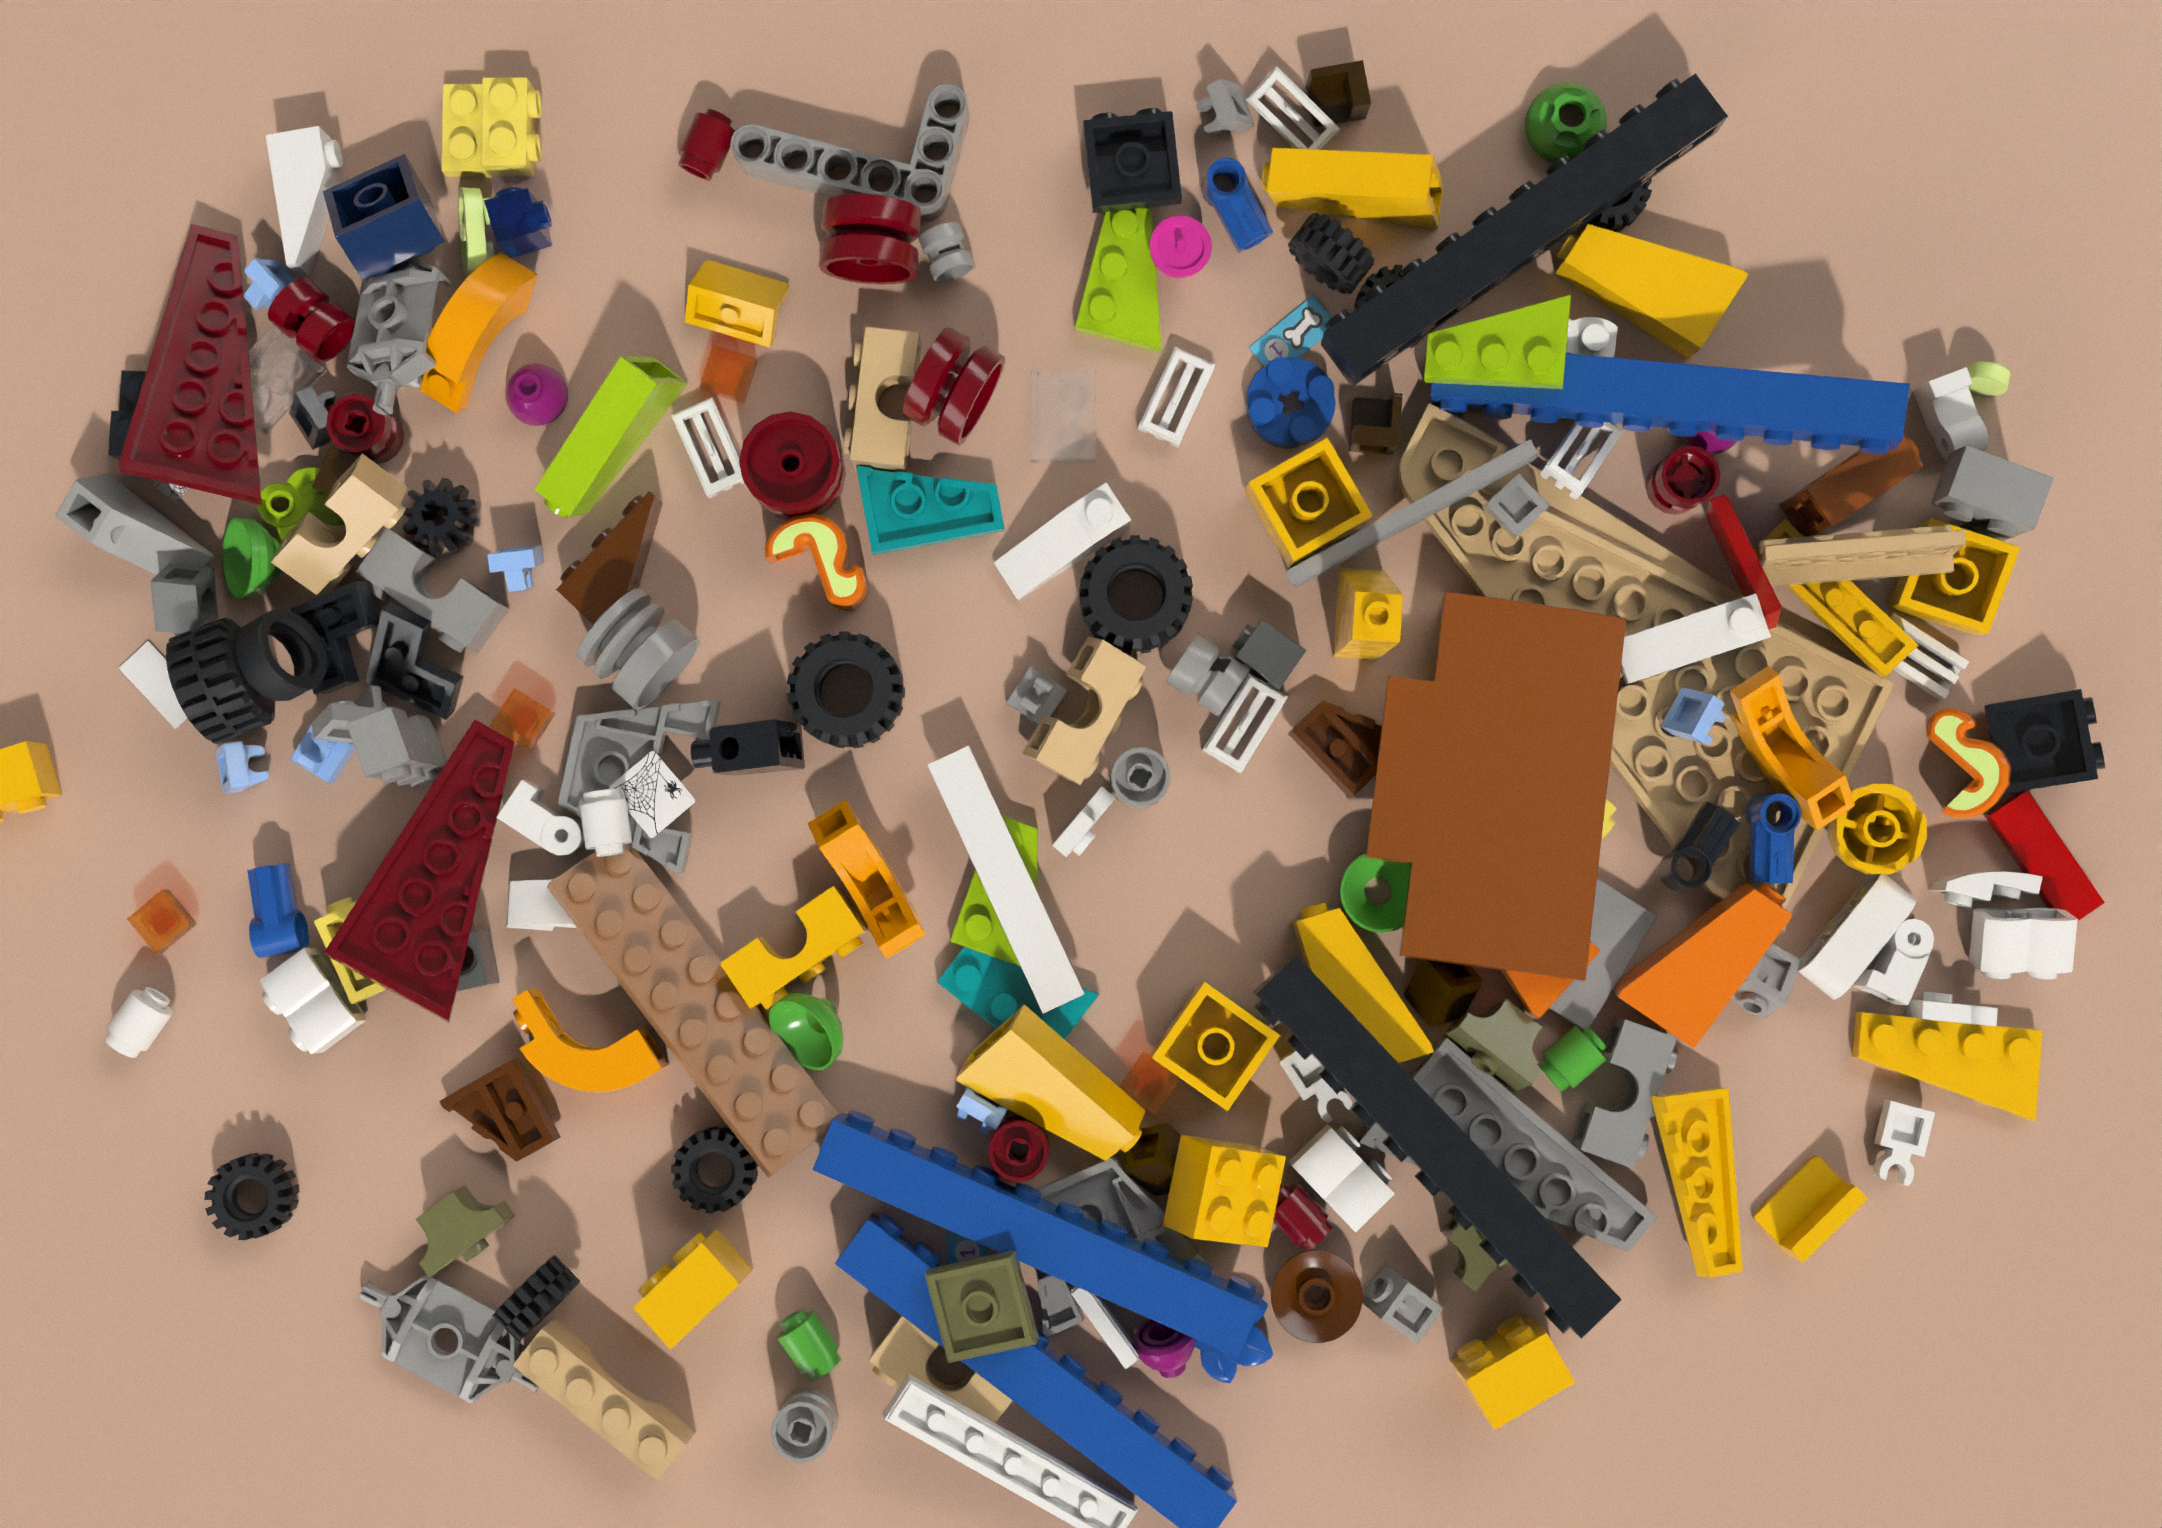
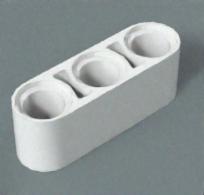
M1870 874L1802 956L1798 972L1831 999L1835 1000L1841 997L1855 983L1914 909L1917 899L1886 874Z

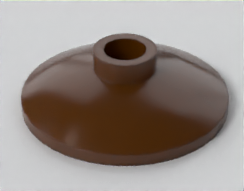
M1310 1250L1292 1256L1279 1268L1272 1283L1271 1304L1278 1322L1290 1335L1305 1342L1325 1343L1341 1337L1355 1324L1362 1308L1363 1293L1359 1277L1347 1261L1329 1251ZM1311 1286H1320L1323 1289L1321 1299L1318 1301L1309 1300L1307 1298L1308 1289Z

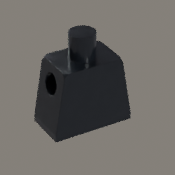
M773 719L712 727L709 731L710 740L693 741L691 744L690 752L693 766L695 768L712 767L714 774L734 776L805 769L801 724Z

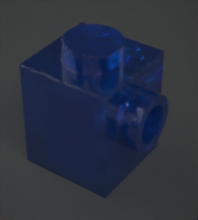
M505 188L498 191L496 197L484 200L496 243L508 257L512 258L552 246L547 229L552 227V220L544 200L538 201L528 188Z

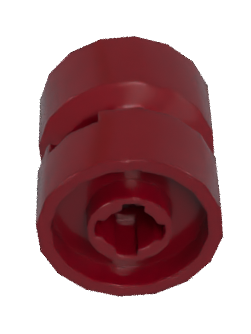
M308 277L294 280L284 287L275 297L268 310V319L286 336L296 338V345L317 363H325L333 359L352 340L356 320L337 303H330L329 296Z
M352 394L342 397L333 404L328 412L326 422L328 435L335 445L358 457L363 453L376 464L388 462L395 457L401 449L404 439L402 423L393 413H388L387 415L376 413L373 410L375 400L366 395Z
M1689 445L1676 449L1653 466L1649 472L1646 481V491L1649 500L1655 508L1667 514L1677 515L1690 511L1711 497L1719 486L1721 473L1718 462L1710 452L1701 447Z
M1019 1115L1007 1118L999 1124L989 1143V1158L992 1167L1001 1177L1009 1181L1024 1182L1033 1179L1043 1170L1048 1160L1049 1139L1046 1130Z

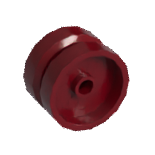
M875 194L838 195L828 198L823 203L821 226L823 231L830 236L820 243L819 268L823 273L844 281L878 285L900 284L912 281L918 277L919 252L910 243L920 237V208L898 198Z
M947 327L935 339L921 362L906 395L902 413L904 417L923 427L934 421L939 415L937 422L939 435L959 446L971 434L985 411L1003 372L1005 356L984 346L974 351L969 357L971 350L969 337Z
M792 411L772 414L754 425L743 441L739 458L742 479L758 503L776 517L788 520L794 516L815 513L820 515L830 509L842 493L846 477L843 455L826 426L810 415ZM793 461L800 462L799 467L795 471L789 472L785 470L786 467L792 468Z

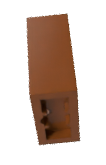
M1903 434V439L1896 450L1889 449L1887 454L1881 455L1857 451L1778 505L1799 533L1804 537L1815 536L1834 527L1924 465L1918 458L1919 450L1914 441Z

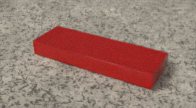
M1722 494L1709 499L1706 520L1743 596L1757 594L1768 630L1776 628L1782 606L1728 496Z
M2028 790L2018 792L1984 815L2023 873L2043 876L2038 895L2047 908L2066 910L2079 921L2105 903Z

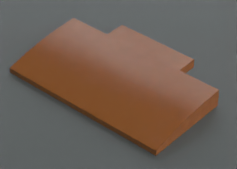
M1445 592L1442 602L1433 681L1388 676L1365 858L1410 864L1399 956L1578 981L1586 980L1626 618L1542 604Z

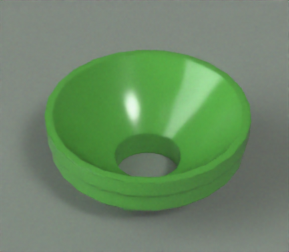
M1563 82L1543 90L1530 105L1525 118V132L1529 144L1540 157L1551 163H1555L1565 155H1568L1572 160L1584 151L1582 146L1588 139L1603 129L1606 131L1607 115L1600 98L1592 90L1577 83ZM1566 104L1578 106L1583 112V123L1576 127L1566 126L1559 118V109Z
M234 517L227 524L223 537L222 567L224 579L229 593L237 600L259 597L274 579L279 578L281 569L271 563L279 542L255 519Z
M1364 853L1348 865L1341 878L1339 894L1343 909L1352 922L1368 931L1386 933L1398 930L1403 927L1410 864L1365 858L1366 853ZM1376 877L1384 879L1391 889L1389 899L1381 905L1370 903L1364 893L1368 881Z
M796 992L789 993L771 1007L769 1012L770 1028L774 1033L778 1034L800 1065L808 1069L824 1070L833 1064L841 1054L843 1049L842 1022L838 1018L836 1008L831 1002L825 998L819 999L809 994Z

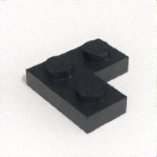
M368 581L352 582L291 608V612L300 615L313 626L321 638L327 654V671L323 681L313 688L314 695L328 694L359 681L348 637L379 624Z
M390 602L381 611L365 682L370 685L380 686L381 690L447 720L455 712L464 676L423 658L432 621Z

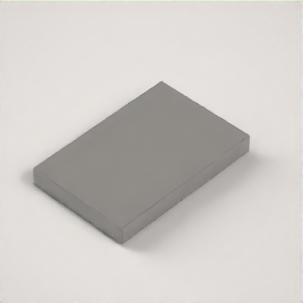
M1597 879L1590 941L1601 951L1587 965L1586 980H1574L1549 1009L1582 1030H1585L1588 1026L1590 1027L1657 918V915Z

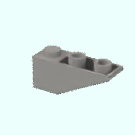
M109 473L75 480L55 515L92 545L155 575L160 573L168 564L208 567L214 557L210 551Z

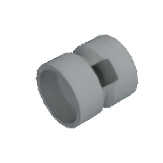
M1198 633L1166 682L1186 696L1195 693L1197 695V703L1218 717L1251 668L1231 655L1222 658L1219 656V647Z
M1145 747L1132 748L1122 753L1115 761L1110 775L1111 789L1115 797L1125 806L1134 809L1148 808L1156 804L1167 792L1170 783V769L1165 759L1156 751Z
M804 1388L795 1391L786 1398L772 1423L771 1430L773 1445L782 1457L791 1462L806 1463L817 1459L825 1452L838 1423V1411L831 1397L819 1389Z

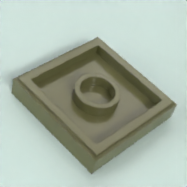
M1016 1249L929 1268L924 1273L948 1363L1038 1343L1039 1336Z

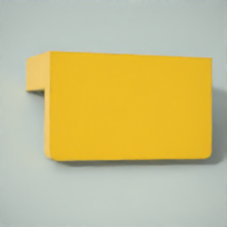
M705 260L688 284L685 323L770 348L775 339L779 308L789 293L790 285L786 282L732 266Z
M1813 1155L1753 1213L1752 1218L1788 1256L1804 1263L1868 1198L1856 1185L1843 1181L1821 1157Z

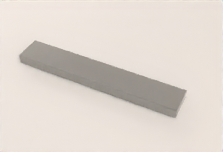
M1531 439L1288 569L1285 573L1292 586L1299 587L1529 464L1537 458L1538 452Z

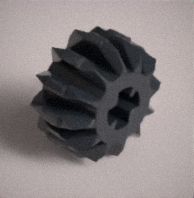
M442 478L437 487L432 481L423 480L424 494L422 495L414 490L408 491V496L415 503L413 507L405 506L406 509L403 515L412 519L402 527L407 534H415L413 544L416 547L423 549L428 546L430 553L434 555H440L444 547H446L449 552L455 554L459 553L458 539H462L467 543L474 542L473 536L466 531L468 527L475 528L481 525V521L478 518L470 515L479 508V504L474 499H467L469 490L466 487L459 485L454 488L451 480ZM443 508L448 511V516L443 515L442 518L446 521L439 525L434 522V518H440L436 513Z

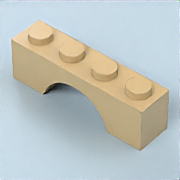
M555 1318L541 1328L512 1365L657 1482L696 1432L661 1403L647 1401L615 1381L597 1363L591 1353L590 1346Z

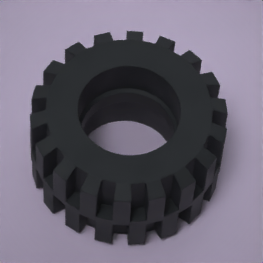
M1130 535L1129 540L1122 541L1121 537L1111 541L1110 546L1106 548L1102 546L1095 552V557L1092 561L1089 560L1084 568V574L1079 587L1081 614L1095 638H1100L1127 654L1141 651V654L1151 652V649L1162 648L1168 644L1169 640L1178 635L1188 618L1192 606L1193 583L1191 576H1188L1186 571V563L1183 559L1179 560L1176 557V551L1168 545L1165 548L1159 544L1158 539L1152 537L1148 541L1140 539V535ZM1128 571H1141L1155 578L1162 589V603L1158 611L1152 617L1139 621L1128 620L1118 615L1111 607L1109 601V589L1116 577Z
M227 617L171 637L166 645L167 671L175 696L191 724L204 738L215 744L271 724L275 718V700L262 696L249 685L240 672L235 658V639L241 627Z
M839 631V635L831 636L829 633L820 636L821 641L816 644L810 642L804 647L806 652L801 658L797 656L792 663L795 666L793 674H788L787 684L790 685V693H787L788 703L792 705L794 710L792 714L796 721L804 727L805 731L825 744L843 749L844 747L855 749L864 747L863 744L869 742L875 743L881 739L880 736L884 732H890L895 726L893 722L897 715L900 716L903 710L901 704L902 699L905 698V687L903 686V676L900 669L886 649L878 642L872 641L868 636L860 633L852 635L849 631ZM843 665H855L862 668L868 673L873 684L870 702L860 713L851 717H839L832 714L826 709L821 700V688L825 678L832 670Z

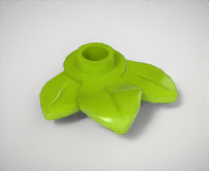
M320 467L299 469L290 476L286 483H274L261 491L262 505L257 504L258 513L264 522L277 528L280 540L290 532L307 512H310L316 518L329 525L345 524L336 512L325 505L329 495L312 487ZM278 497L286 498L290 503L289 508L284 512L273 510L272 502Z

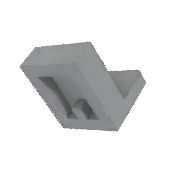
M370 685L354 703L350 701L330 703L312 722L313 739L353 743L346 723L387 708L386 704L382 702L380 686Z
M1772 943L1730 1000L1737 1003L1743 1011L1749 1014L1767 1018L1786 1004L1802 960Z
M1385 1265L1378 1275L1370 1281L1367 1290L1363 1294L1362 1303L1416 1345L1444 1309L1438 1302L1406 1280L1389 1265Z

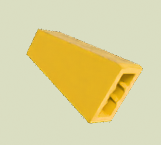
M1272 148L1271 162L1264 164L1262 172L1263 190H1266L1274 205L1278 207L1439 229L1444 183L1433 155Z
M1590 224L1585 227L1579 237L1573 233L1568 236L1556 255L1563 260L1555 272L1556 275L1688 359L1702 348L1749 275L1739 268Z
M1339 567L1333 657L1378 660L1400 643L1403 594L1384 570Z
M1326 902L1300 909L1302 918L1292 921L1305 965L1398 1063L1433 1053L1430 1041L1341 909H1328Z
M1022 1005L969 1053L956 1077V1080L963 1086L1105 1161L1120 1149L1123 1152L1130 1150L1142 1134L1139 1126L1146 1110L1026 1005Z

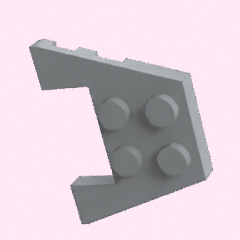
M710 699L701 700V702L668 704L639 710L627 709L576 716L558 805L581 818L580 806L584 805L583 794L609 789L610 785L651 751H655L661 758L666 733L710 740L709 731L710 728L716 727L721 702ZM628 812L632 843L629 845L665 865L670 870L677 873H685L693 834L664 828L654 838H650Z
M1114 1156L1110 1157L1107 1161L1102 1159L1037 1188L1042 1193L1041 1199L1057 1206L1059 1202L1070 1203L1085 1212L1083 1217L1100 1224L1102 1220L1114 1222L1127 1230L1126 1236L1142 1243L1144 1239L1155 1240L1170 1249L1169 1254L1184 1261L1191 1257L1209 1264L1206 1256L1186 1235L1162 1226L1165 1211L1137 1181L1123 1171L1124 1166ZM1038 1270L1039 1298H1041L1042 1329L1045 1338L1083 1322L1085 1317L1079 1304L1071 1295L1072 1288L1070 1284Z

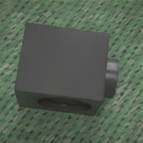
M168 564L150 581L156 631L170 632L176 636L218 619L214 568Z
M1261 620L1255 629L1247 624L1232 645V647L1239 651L1235 658L1251 668L1249 673L1276 690L1281 688L1307 651L1264 620Z
M473 923L468 946L474 952V962L468 969L462 967L457 991L500 983L490 930L475 931Z

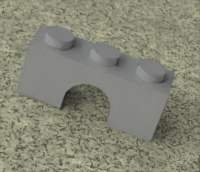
M386 528L355 572L368 580L371 593L378 598L388 602L393 597L405 605V609L432 621L431 624L442 631L437 638L460 653L464 647L479 653L509 608L460 578L449 594L442 598L432 599L426 591L425 578L436 558L423 549L416 547L401 534Z
M389 707L346 723L365 777L382 779L384 783L397 782L398 786L411 784L412 788H417L434 782L438 777L437 773L447 763L435 726L430 717L418 714L407 718L404 710Z
M1614 1017L1605 1043L1607 1048L1602 1051V1055L1606 1059L1605 1062L1616 1065L1624 1072L1628 1082L1627 1093L1618 1105L1610 1108H1601L1585 1102L1571 1142L1572 1145L1579 1150L1633 1169L1635 1161L1641 1160L1647 1150L1649 1135L1645 1134L1650 1117H1655L1650 1096L1663 1094V1091H1660L1664 1075L1665 1073L1670 1074L1677 1061L1678 1049L1674 1047L1677 1040L1676 1037L1626 1019Z

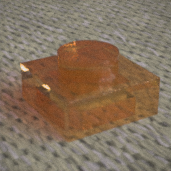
M712 345L699 387L704 392L745 403L758 362L754 357Z
M514 688L490 724V727L523 748L532 751L556 713L519 689Z
M169 889L160 890L127 918L155 953L166 951L198 924Z
M1143 1050L1118 1087L1137 1103L1156 1115L1181 1078L1151 1058L1150 1054Z

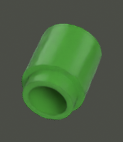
M1575 1025L1542 1053L1545 1058L1537 1065L1554 1085L1563 1092L1569 1086L1575 1088L1606 1061L1601 1052L1607 1046L1589 1026L1584 1031H1581Z
M800 1308L780 1322L779 1326L782 1331L776 1338L801 1374L806 1373L811 1381L822 1377L841 1361L842 1358L837 1352L839 1345L815 1310L805 1313Z

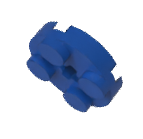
M1294 357L1275 358L1256 373L1247 391L1245 405L1249 420L1253 425L1252 428L1266 443L1282 449L1298 448L1300 445H1306L1311 441H1315L1324 434L1335 412L1334 383L1321 368L1310 361ZM1290 392L1298 395V401L1303 404V408L1301 410L1293 409L1291 414H1286L1282 411L1284 404L1278 401V398L1281 395L1288 396Z

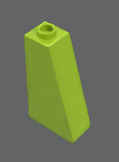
M620 356L534 490L546 499L544 501L545 506L562 517L587 514L688 383L654 357Z

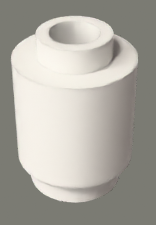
M605 789L584 793V805L580 806L586 849H595L596 857L623 854V845L632 843L626 799H621L620 789Z
M146 987L144 991L132 990L107 1025L109 1032L104 1038L105 1042L119 1053L137 1058L141 1051H147L173 1015V1011L168 1006L170 999L163 993L150 987Z

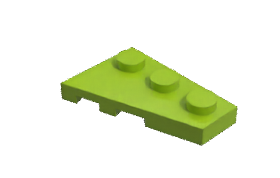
M1137 208L1108 211L1105 213L1075 331L1161 353L1156 267L1150 256L1149 247L1153 233L1152 210Z
M1571 295L1428 333L1424 373L1425 383L1563 389Z
M1002 816L1037 891L1038 828ZM975 869L950 942L1021 967Z

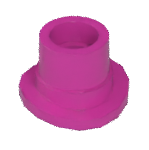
M1184 215L1170 216L1161 221L1154 229L1149 244L1150 256L1155 267L1164 275L1177 279L1191 277L1200 272L1209 262L1212 252L1211 237L1206 228L1196 219Z

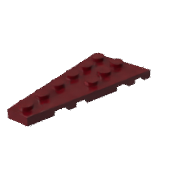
M191 224L118 467L120 472L262 505L238 236Z
M475 719L324 951V954L447 1023L450 1022L498 819L496 817L499 814L515 746L513 740Z

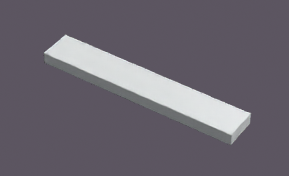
M966 746L928 764L929 770L1042 1013H1046L1084 995L1083 989L970 747Z
M907 1374L883 1411L886 1421L1076 1528H1127L1138 1511L1134 1502L910 1374Z

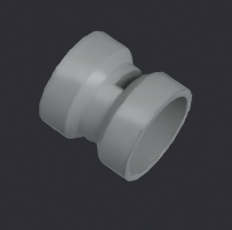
M958 222L940 224L925 231L918 238L923 253L929 255L932 261L929 268L934 282L952 281L968 274L975 268L971 252L963 247L964 234Z

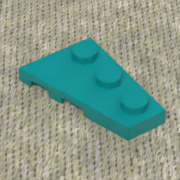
M856 466L873 556L1005 531L996 484L944 477L940 479L913 475V473L889 472L874 470L871 467Z
M967 947L961 950L937 981L938 984L995 1029L1022 1005H1026L1063 1039L1068 1036L1099 996L1096 992L1083 989L1084 995L1046 1013H1042L1020 966Z

